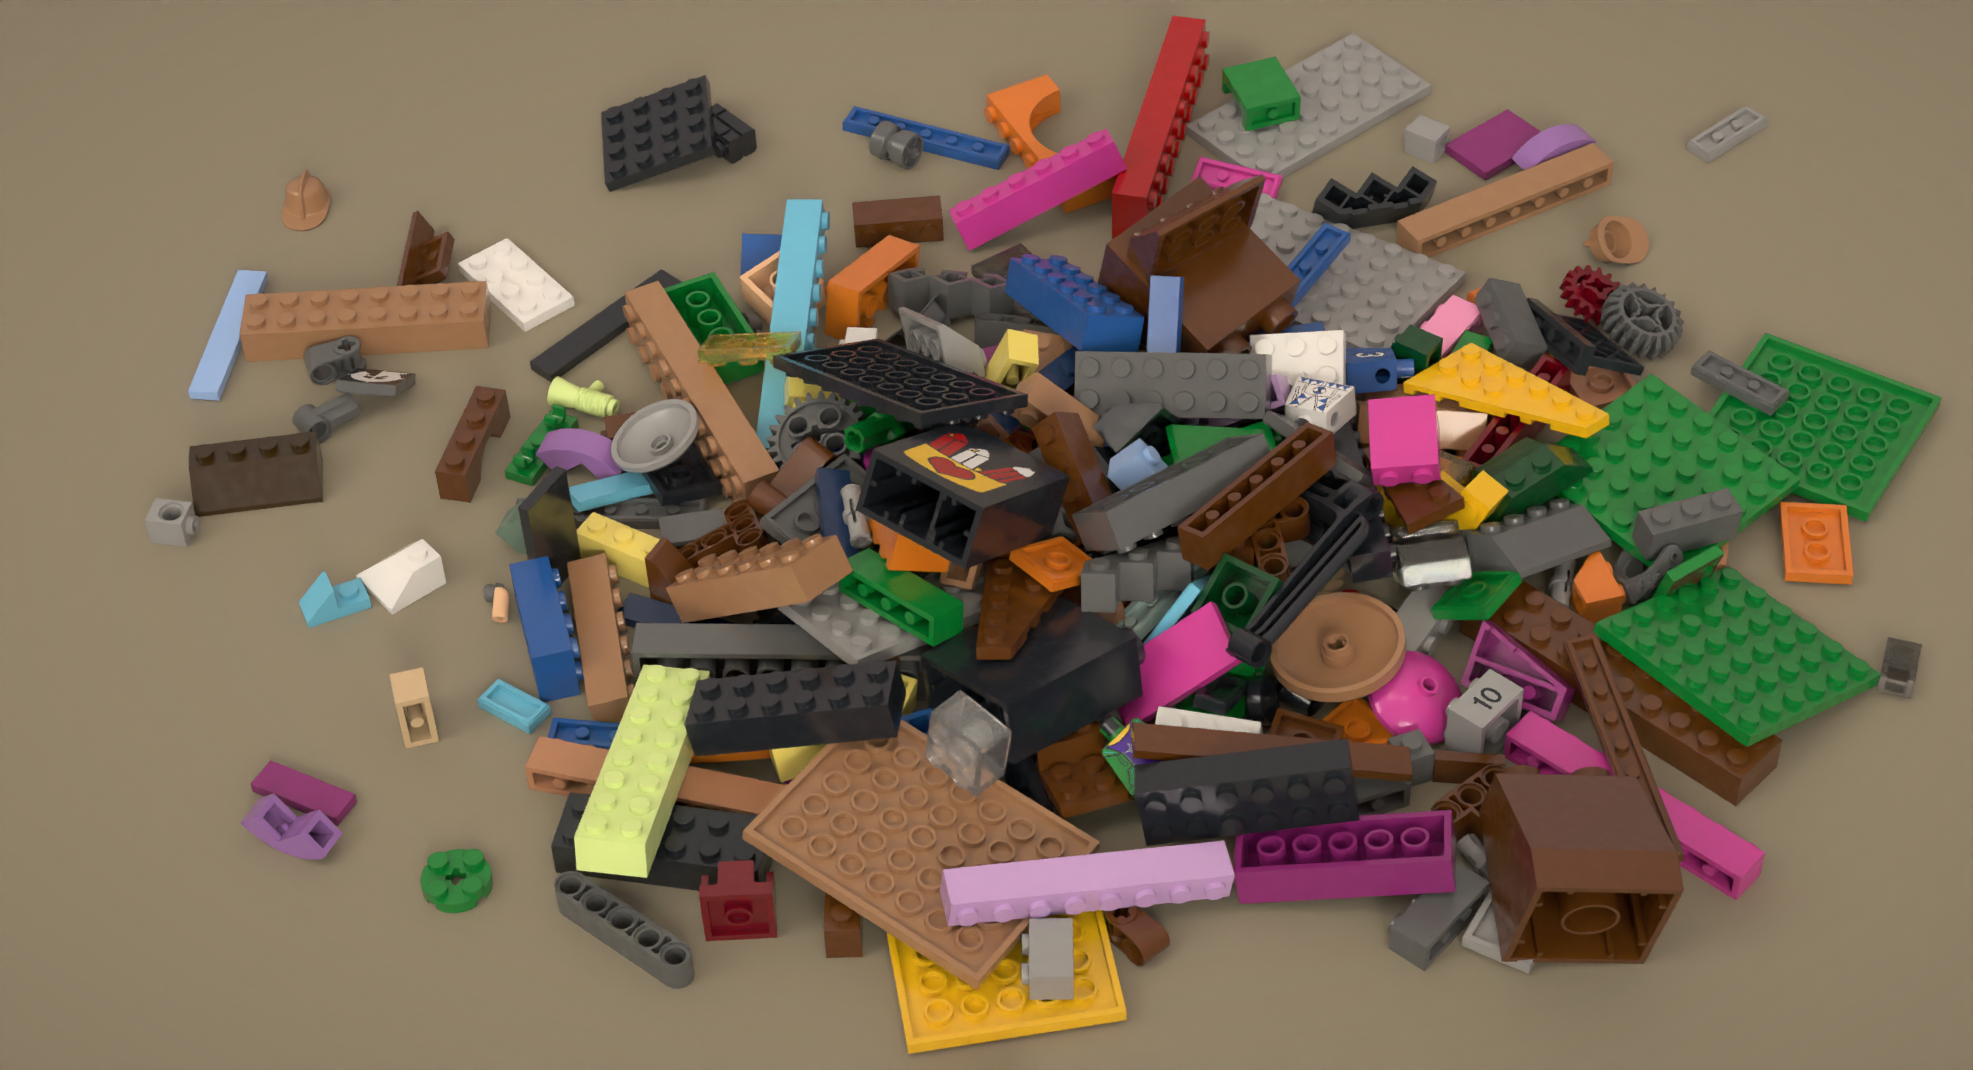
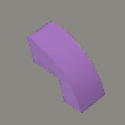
M1556 125L1532 137L1511 159L1523 170H1526L1591 143L1595 144L1596 141L1578 125Z
M565 428L551 431L546 434L536 453L551 470L558 466L567 471L582 463L598 479L619 475L622 472V469L616 464L611 455L612 440L587 430Z
M274 793L259 798L240 822L249 832L269 846L288 855L309 860L323 859L343 834L319 809L297 817Z

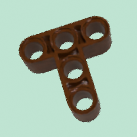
M807 437L771 483L763 480L754 488L748 498V505L761 519L812 479L818 467L826 468L837 459V455L813 437Z
M1301 497L1295 498L1249 536L1254 550L1256 568L1279 578L1283 583L1290 576L1289 560L1284 543L1304 539L1311 531L1309 505L1306 500Z
M748 500L736 501L724 511L726 524L678 549L694 568L699 566L698 561L701 558L713 553L719 557L731 550H736L737 553H740L751 546H757L758 549H761L771 543L766 531L759 526L760 519L748 505Z
M1498 764L1485 766L1431 806L1430 811L1452 810L1456 842L1467 834L1471 835L1473 833L1484 845L1479 810L1495 773H1501L1507 769L1506 767Z

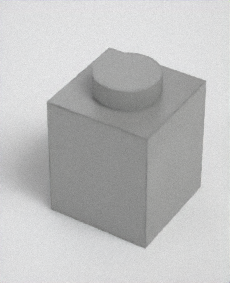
M1419 115L1404 129V152L1435 164L1445 153V144L1449 143L1450 126Z

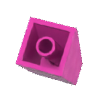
M1435 394L1368 400L1370 460L1374 485L1391 487L1399 483L1415 482L1427 484L1434 480H1441L1440 426Z

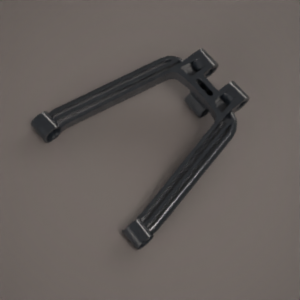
M1329 470L1298 496L1306 500L1309 505L1311 526L1309 535L1301 539V541L1314 547L1252 622L1245 628H1240L1232 634L1228 648L1225 649L1227 654L1253 668H1261L1267 663L1272 653V644L1280 638L1367 539L1371 529L1369 520L1374 519L1380 513L1383 506L1384 498L1380 492L1356 481H1349L1335 491L1331 489L1334 482V474L1332 470ZM1171 525L1162 528V535L1150 540H1144L1143 538L1137 541L1136 545L1138 547L1166 540L1169 537H1179L1178 526L1171 527ZM1117 550L1105 555H1101L1099 552H1092L1088 556L1092 559L1117 553Z

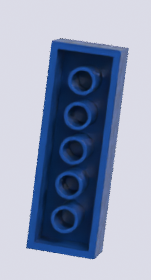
M1023 254L1022 258H1010L1005 293L1080 351L1138 352L1144 316L1134 310L1133 305L1124 303L1120 300L1119 295L1109 292L1105 285L1095 282L1093 280L1094 277L1084 274L1080 271V267L1069 263L1066 257L1051 255L1049 259H1040L1036 255Z

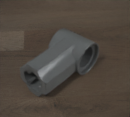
M344 393L318 407L312 404L301 406L293 415V424L301 433L316 431L318 441L322 443L329 438L333 428L358 417L360 410L354 397L350 393Z

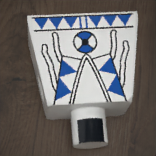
M1298 376L1285 403V416L1299 426L1309 422L1332 431L1333 435L1357 413L1354 386Z

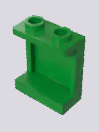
M1276 56L1222 69V91L1224 94L1232 93L1242 110V126L1246 132L1300 119L1301 96Z

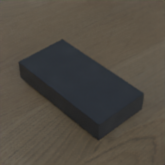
M1223 674L1205 685L1194 695L1192 707L1225 716L1247 694L1249 681Z

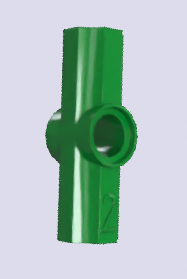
M875 412L867 419L845 429L844 443L849 451L852 450L860 454L878 445L884 446L896 442L917 428L914 427L913 423L895 420L893 415Z

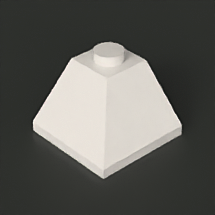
M423 539L403 547L355 575L356 579L361 577L365 589L392 615L446 584L441 556Z

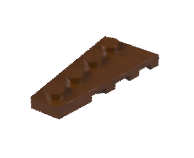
M1370 447L1363 451L1365 461L1371 470ZM1442 479L1434 480L1427 484L1409 482L1399 483L1391 487L1382 485L1385 496L1394 505L1395 513L1404 522L1408 535L1465 508L1464 497Z

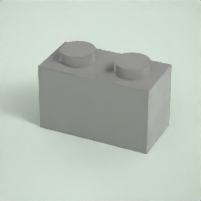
M1029 918V933H1022V955H1029V963H1022V985H1029L1030 1000L1074 999L1073 918Z

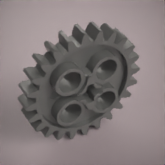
M819 391L817 399H813L811 394L807 393L806 401L803 403L797 397L794 398L796 406L791 408L784 405L783 407L787 414L785 416L776 415L775 418L779 425H771L769 427L773 436L767 437L771 447L768 449V453L779 470L783 468L799 445L809 436L832 452L838 447H843L841 451L833 452L837 455V458L845 453L860 466L864 465L860 455H865L869 451L857 454L855 451H849L845 445L844 430L867 418L864 412L860 411L856 402L850 404L848 399L843 398L838 401L835 392H832L828 399L825 398L823 391ZM831 420H837L831 425H826ZM806 428L804 432L796 434L798 430Z

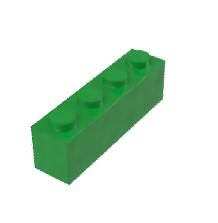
M870 548L847 558L853 571L839 580V591L932 647L963 632L964 603L910 571L888 570L886 567L887 559L881 558L879 553Z

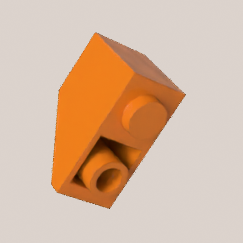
M1600 551L1593 552L1588 556L1573 581L1571 605L1575 612L1595 624L1602 619L1621 612L1622 604L1626 602L1623 586L1617 584L1610 562L1604 560Z

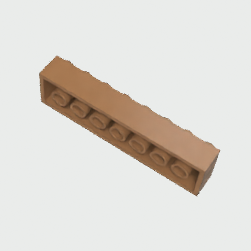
M487 281L250 294L245 296L240 339L246 362L304 359V353L308 348L335 341L344 336H354L359 339L361 355L489 348L492 307ZM346 345V351H349L348 345Z

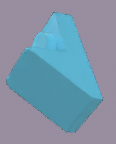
M325 571L319 575L299 601L308 628L372 608L361 577L331 586Z

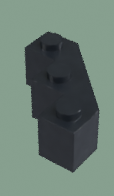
M1412 166L1398 187L1372 172L1358 192L1355 193L1331 178L1316 198L1312 213L1320 214L1324 220L1334 224H1346L1352 229L1395 223L1400 219L1424 210L1433 196L1437 180Z

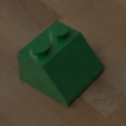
M1224 553L1191 612L1194 613L1209 602L1217 604L1229 632L1234 633L1236 630L1245 628L1252 622L1283 582L1275 576Z

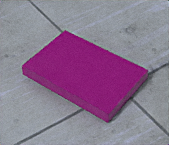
M1507 109L1445 144V153L1482 179L1487 180L1515 164L1516 162L1511 158L1527 141L1541 131Z

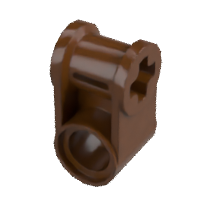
M1131 906L1118 908L1113 911H1105L1107 918L1106 928L1110 942L1121 950L1136 966L1141 967L1170 945V938L1165 928L1150 918L1139 907Z

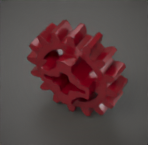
M1578 265L1573 271L1569 270L1559 287L1562 290L1560 298L1568 300L1565 307L1573 308L1575 310L1573 313L1575 317L1581 314L1584 316V322L1593 319L1594 323L1599 325L1601 323L1602 306L1609 294L1620 286V282H1612L1610 280L1612 274L1603 275L1599 267L1596 271H1592L1590 265H1586L1584 269Z

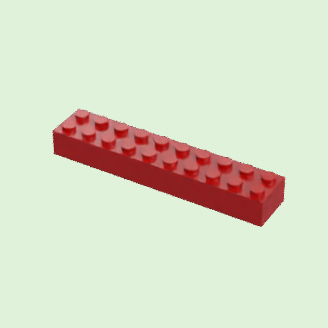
M1172 15L1123 159L1127 169L1118 173L1112 191V239L1163 203L1162 194L1167 195L1168 176L1173 177L1174 158H1179L1180 140H1185L1187 123H1190L1192 119V105L1197 104L1198 88H1202L1204 71H1207L1209 66V54H1205V48H1208L1210 32L1206 31V19Z

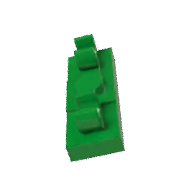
M553 404L552 410L545 414L542 422L521 446L520 451L517 455H514L513 460L504 470L506 479L534 487L548 468L536 455L546 434L558 429H577L579 426L578 418L566 415L565 407Z

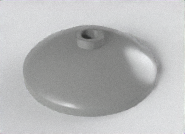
M680 399L662 400L642 408L627 419L615 434L611 445L612 458L622 470L631 473L653 472L670 465L680 458L692 445L699 429L698 413L690 403Z

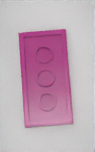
M1209 602L1143 645L1145 661L1140 665L1143 695L1118 708L1125 727L1135 718L1140 719L1144 723L1149 722L1157 716L1158 706L1171 708L1242 663V661L1226 653L1225 649L1228 648L1231 635L1217 604Z

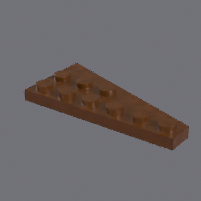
M1075 545L1087 555L1090 553L1086 552L1084 545ZM1011 552L987 561L976 643L977 660H1012L1027 640V632L1030 628L1037 627L1040 623V615L1043 612L1047 613L1058 596L1065 590L1050 592L1009 560Z

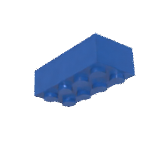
M548 556L509 564L517 609L540 700L549 702L580 695L578 681L584 680L580 660L574 661L575 658L580 657L577 639L569 637V634H574L570 614H563V611L568 610L564 591H557V588L562 587L558 568L551 569Z

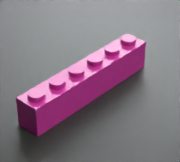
M1105 128L1091 133L1086 139L1074 145L1066 146L1061 152L1048 159L1039 160L1034 166L1021 173L1011 175L1002 183L984 189L979 195L959 202L948 211L970 251L1126 170L1127 167L1114 140Z

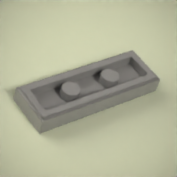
M1744 106L1687 141L1686 150L1709 163L1767 126L1768 119L1748 106Z

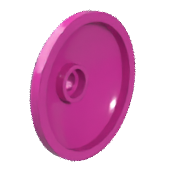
M1406 650L1404 662L1397 674L1383 687L1369 694L1368 698L1375 716L1391 734L1397 736L1420 729L1429 745H1436L1445 741L1443 735L1447 726L1446 709L1449 703L1456 697L1460 698L1462 693L1452 674L1440 662L1424 653Z

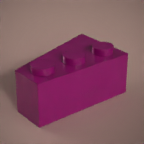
M1483 620L1460 685L1469 687L1475 678L1480 679L1491 669L1524 689L1522 709L1533 711L1554 721H1564L1575 688L1493 621Z

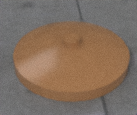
M1349 592L1316 596L1280 638L1272 644L1270 656L1272 670L1284 687L1303 698L1319 702H1343L1358 699L1380 689L1397 674L1406 655L1405 630L1396 612L1384 602L1371 596Z

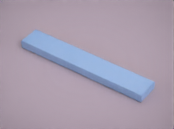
M237 271L188 389L190 399L220 401L242 346L240 328L245 296L258 293L263 294L268 282L267 271Z

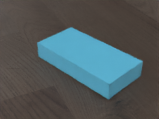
M499 678L477 699L479 708L528 734H531L551 714L550 705Z

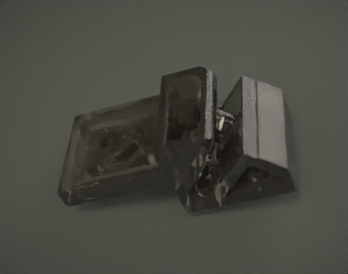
M1454 518L1439 520L1408 535L1404 525L1389 527L1391 543H1394L1397 555V562L1392 563L1394 580L1409 588V591L1426 590L1430 588L1429 583L1436 582L1442 583L1443 586L1463 584L1462 579L1472 577L1464 538L1459 535L1458 520Z

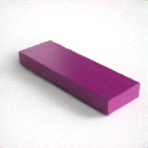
M271 760L251 783L253 792L264 797L274 793L285 805L306 814L319 809L336 826L341 823L357 803L354 793Z

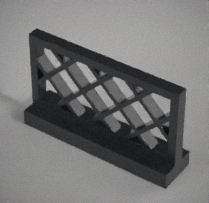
M1527 298L1548 347L1546 350L1574 374L1586 376L1589 366L1639 376L1642 375L1644 367L1590 323L1584 322V319L1555 314L1538 299Z

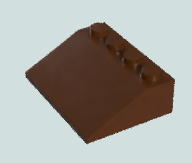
M1261 174L1235 182L1226 188L1223 186L1218 187L1210 193L1209 197L1200 202L1197 200L1192 201L1185 206L1183 211L1174 216L1171 214L1166 215L1148 230L1145 228L1140 229L1131 237L1127 255L1149 283L1150 276H1162L1252 227L1266 180L1265 177Z

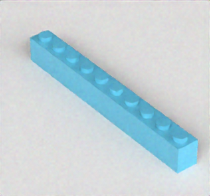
M787 199L756 431L757 436L767 451L771 448L767 437L773 436L769 427L771 425H779L775 418L776 415L785 416L783 406L786 373L773 368V355L815 349L816 346L815 333H812L813 327H818L819 321L818 309L815 306L816 302H821L822 296L821 284H818L819 278L824 277V260H821L822 254L827 253V236L824 235V232L830 229V213L825 212L822 199Z

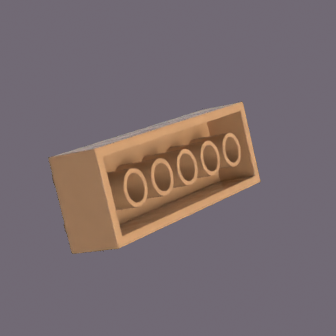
M815 534L803 541H800L799 538H794L782 545H779L778 542H772L761 549H758L757 546H751L740 553H737L736 550H731L719 557L715 553L707 555L698 561L699 566L695 569L690 568L675 576L677 581L666 587V590L681 622L687 623L806 603L853 570L837 535L822 537L821 534Z

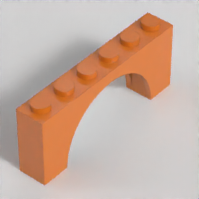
M1047 74L986 95L987 107H985L984 112L987 121L990 124L993 123L1000 137L1006 139L1013 153L1019 155L1023 160L1026 169L1034 166L1039 160L1048 159L1057 154L1043 146L1033 136L1034 130L1048 117L1061 112L1060 89ZM1118 174L1059 204V206L1065 213H1069L1112 198V191Z

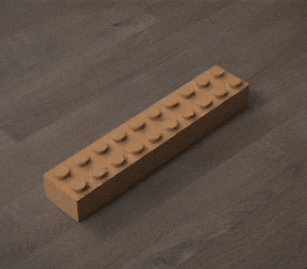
M656 281L624 292L626 305L623 306V313L629 323V328H626V334L630 344L637 346L641 362L649 365L651 378L654 382L660 383L664 399L687 401L698 413L699 429L694 439L695 444L703 458L707 459V464L715 476L720 480L722 493L725 498L730 497L732 503L739 500H748L751 492L761 481L766 480L771 483L780 470L660 282Z

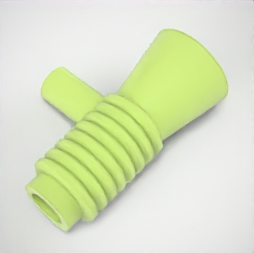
M557 376L553 379L547 396L549 406L556 404L567 408H575L577 411L600 418L617 415L620 407L619 400H616L613 395L602 392L604 385L598 380L594 381L588 388H580Z

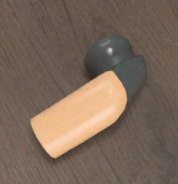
M496 582L495 585L487 584L484 587V598L487 602L493 601L492 620L499 623L507 622L510 606L508 591L502 583Z

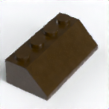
M316 431L189 446V474L195 515L198 517L323 502V457Z

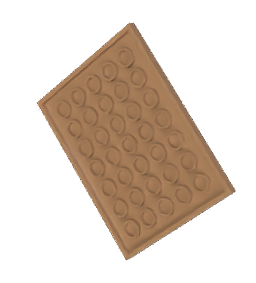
M902 719L897 737L827 744L743 830L742 838L975 989L980 987L1021 940L1022 933L1028 932L1029 918L1012 919L1008 922L976 923L971 926H948L940 895L943 869L1096 854L1100 845V841Z

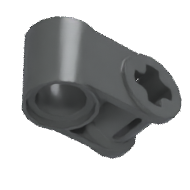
M344 336L338 340L308 348L304 353V362L311 381L316 385H327L356 368L366 369V360L360 354L361 343L359 339L354 336ZM346 345H348L349 351H346Z

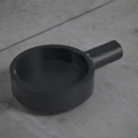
M1269 675L1253 676L1248 683L1245 697L1246 708L1252 721L1261 722L1262 727L1272 725L1277 708H1279L1278 693L1283 685L1276 676L1273 679Z

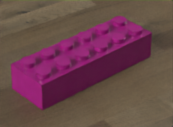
M1452 810L1359 816V821L1236 835L1233 871L1239 904L1456 892V837Z

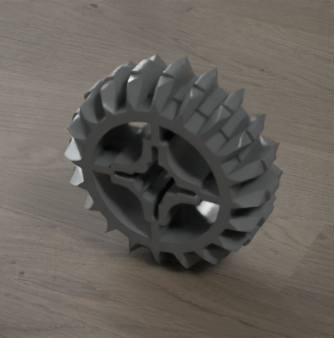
M1633 282L1628 286L1622 284L1609 294L1602 306L1600 322L1604 324L1602 331L1609 333V339L1615 341L1618 347L1626 349L1628 355L1635 353L1639 359L1646 356L1650 360L1655 357L1662 358L1670 350L1674 349L1682 336L1684 321L1680 318L1681 311L1674 309L1675 302L1666 299V293L1661 295L1656 292V287L1648 289L1645 283L1637 286Z

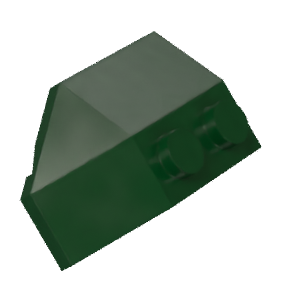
M1525 437L1473 470L1472 480L1484 470L1508 490V493L1495 511L1483 523L1504 521L1503 517L1506 515L1527 513V508L1542 505L1592 473L1593 467L1573 448Z

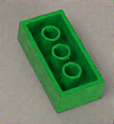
M715 272L664 288L724 384L764 371L762 344Z

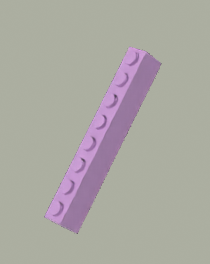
M1214 841L943 869L940 895L947 925L971 926L976 923L1008 922L1012 919L1044 918L1059 914L1077 915L1088 911H1113L1118 908L1131 906L1144 908L1163 903L1181 904L1201 899L1218 900L1222 897H1229L1235 874L1225 841Z

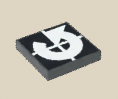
M356 368L336 380V391L396 397L415 385V373Z

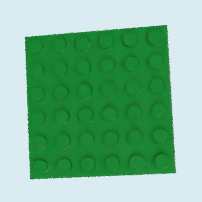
M1764 333L1741 367L1790 391L1788 400L1770 416L1723 392L1709 414L1801 479L1799 486L1792 494L1818 504L1846 505L1847 515L1867 522L1939 409L1942 397Z
M1652 373L1602 409L1609 414L1608 426L1587 439L1568 434L1555 443L1573 448L1593 467V472L1554 497L1556 499L1566 498L1569 499V503L1584 505L1611 540L1647 567H1650L1656 559L1646 561L1632 539L1638 511L1728 488L1743 510L1737 531L1738 535L1796 490L1801 480ZM1731 539L1682 552V563L1714 545H1718L1721 548Z
M1729 566L1714 572L1710 578L1704 577L1700 582L1688 587H1681L1679 591L1670 595L1661 594L1596 622L1593 633H1597L1599 638L1745 747L1751 746L1877 686L1882 675L1870 667L1866 661L1857 658L1839 642L1826 636L1815 625L1802 619L1792 612L1788 606L1778 602L1768 595L1764 589L1754 585L1744 578L1740 572Z

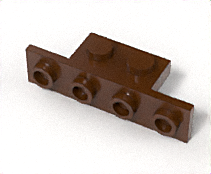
M419 211L413 212L397 286L437 284L447 278L455 239L449 232L433 237L435 230Z

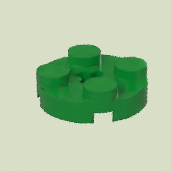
M454 849L431 854L427 859V865L422 871L420 883L425 900L428 903L430 901L435 904L437 910L445 913H462L477 906L476 901L480 900L484 895L487 898L493 887V877L490 865L480 850ZM456 877L465 878L461 879L457 885H453L451 879Z

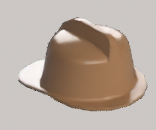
M303 170L302 176L292 179L286 186V198L281 216L283 224L293 231H307L318 227L328 214L331 192L324 187L319 178L311 176L308 170Z
M1621 216L1603 217L1599 224L1595 225L1590 231L1589 239L1583 243L1584 247H1590L1593 256L1597 260L1604 263H1638L1646 257L1649 250V239L1642 224L1636 219Z

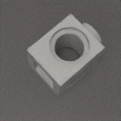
M155 498L144 520L151 543L187 547L192 536L196 535L199 529V518L195 515L193 504L186 501Z

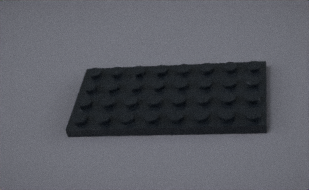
M878 338L773 355V368L785 372L786 376L803 379L805 384L818 385L822 391L838 393L840 398L853 399L860 406L873 407L877 413L893 415L897 421L913 423L917 429H932L934 424L937 423L959 424L961 419L964 418L986 419L988 414L992 413L1008 415L1013 414L1014 409L1028 407V394Z

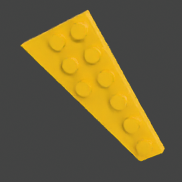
M1473 343L1463 346L1461 349L1403 382L1404 393L1414 395L1417 391L1429 395L1435 394V400L1439 402L1443 398L1458 401L1459 407L1505 418L1507 413L1520 416V422L1532 424L1534 421L1548 423L1551 430L1586 439L1609 425L1608 413Z

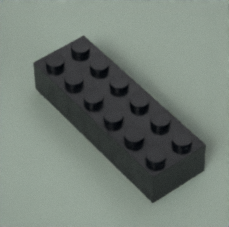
M897 660L874 661L872 663L854 665L842 664L835 667L806 668L804 670L785 672L774 671L756 675L743 674L736 677L717 679L707 678L705 680H697L684 726L695 757L894 738L898 735L906 690Z
M1348 739L1135 765V797L1146 846L1359 821L1357 788Z
M574 792L569 793L551 844L556 873L576 871L587 877L699 891L702 875H709L710 885L717 884L719 862L753 860L755 867L754 881L766 882V872L770 871L773 858L742 839L743 830L758 815L674 805L647 878L577 870L574 835L591 795Z

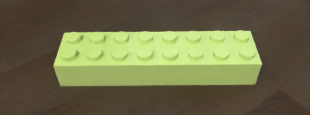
M643 665L574 835L577 870L648 877L694 753L684 724L697 680L710 678V671L696 670L694 668L664 667L662 665Z

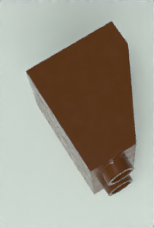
M1200 176L1106 245L1098 284L1105 285L1109 292L1119 295L1120 300L1133 305L1134 310L1144 316L1140 343L1146 347L1150 282L1146 281L1127 255L1130 239L1140 229L1145 228L1148 230L1157 225L1166 215L1171 214L1174 216L1183 211L1185 206L1192 201L1197 200L1200 202L1209 197L1210 193L1214 190ZM1250 228L1162 275L1184 277L1180 353L1249 354L1252 350V346L1248 343L1250 335H1258L1263 330L1266 334H1280L1292 324L1298 315V311L1292 304L1301 280Z
M1530 765L1512 766L1501 773H1495L1480 807L1479 815L1501 961L1533 960V962L1644 964L1684 892L1677 851L1636 776H1610L1609 771L1601 767L1581 768L1570 775L1541 774L1539 769Z

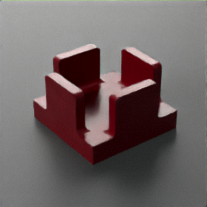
M741 860L719 862L718 882L715 885H710L709 875H702L701 885H699V899L705 940L724 941L777 938L774 872H766V882H755L754 861Z

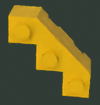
M1442 470L1441 479L1464 497L1465 508L1422 529L1476 530L1495 511L1508 493V490L1484 470L1465 488ZM1383 489L1381 494L1384 498L1382 507L1385 521L1395 529H1405L1404 522L1398 518L1391 500L1387 499Z

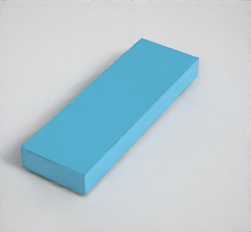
M631 472L569 487L571 503L579 512L653 494L650 484L641 473Z

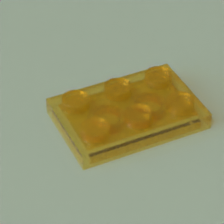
M801 331L709 335L697 350L698 363H708L710 367H719L726 365L727 362L739 361V365L747 366L757 364L758 360H770V363L773 364V355L796 352L802 344Z

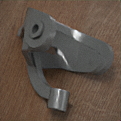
M1666 545L1655 562L1645 572L1641 573L1644 564L1625 549L1622 550L1615 564L1614 575L1625 590L1627 603L1635 605L1640 599L1653 597L1666 572L1682 563L1683 554L1677 545Z

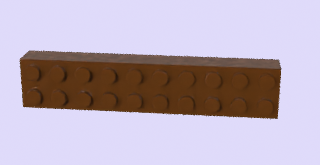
M1522 580V583L1486 621H1493L1573 686L1575 692L1571 703L1588 713L1563 649V640L1594 634L1595 624ZM1461 620L1460 632L1476 641L1483 620ZM1599 638L1642 748L1734 806H1737L1777 767L1782 739L1772 735L1751 746L1745 747Z

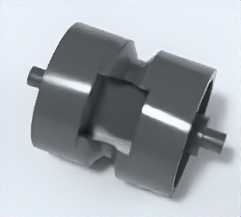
M882 121L877 125L869 142V150L873 156L882 160H891L894 165L905 170H909L917 164L924 147L921 135L910 130H901L900 126L889 121Z

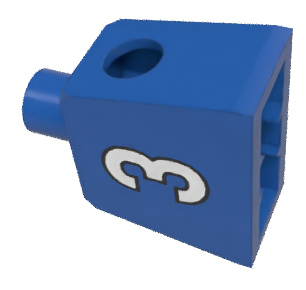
M1346 348V385L1354 386L1355 394L1397 389V378H1411L1414 376V360L1396 359L1391 348Z

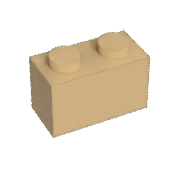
M423 667L389 674L405 748L439 742Z

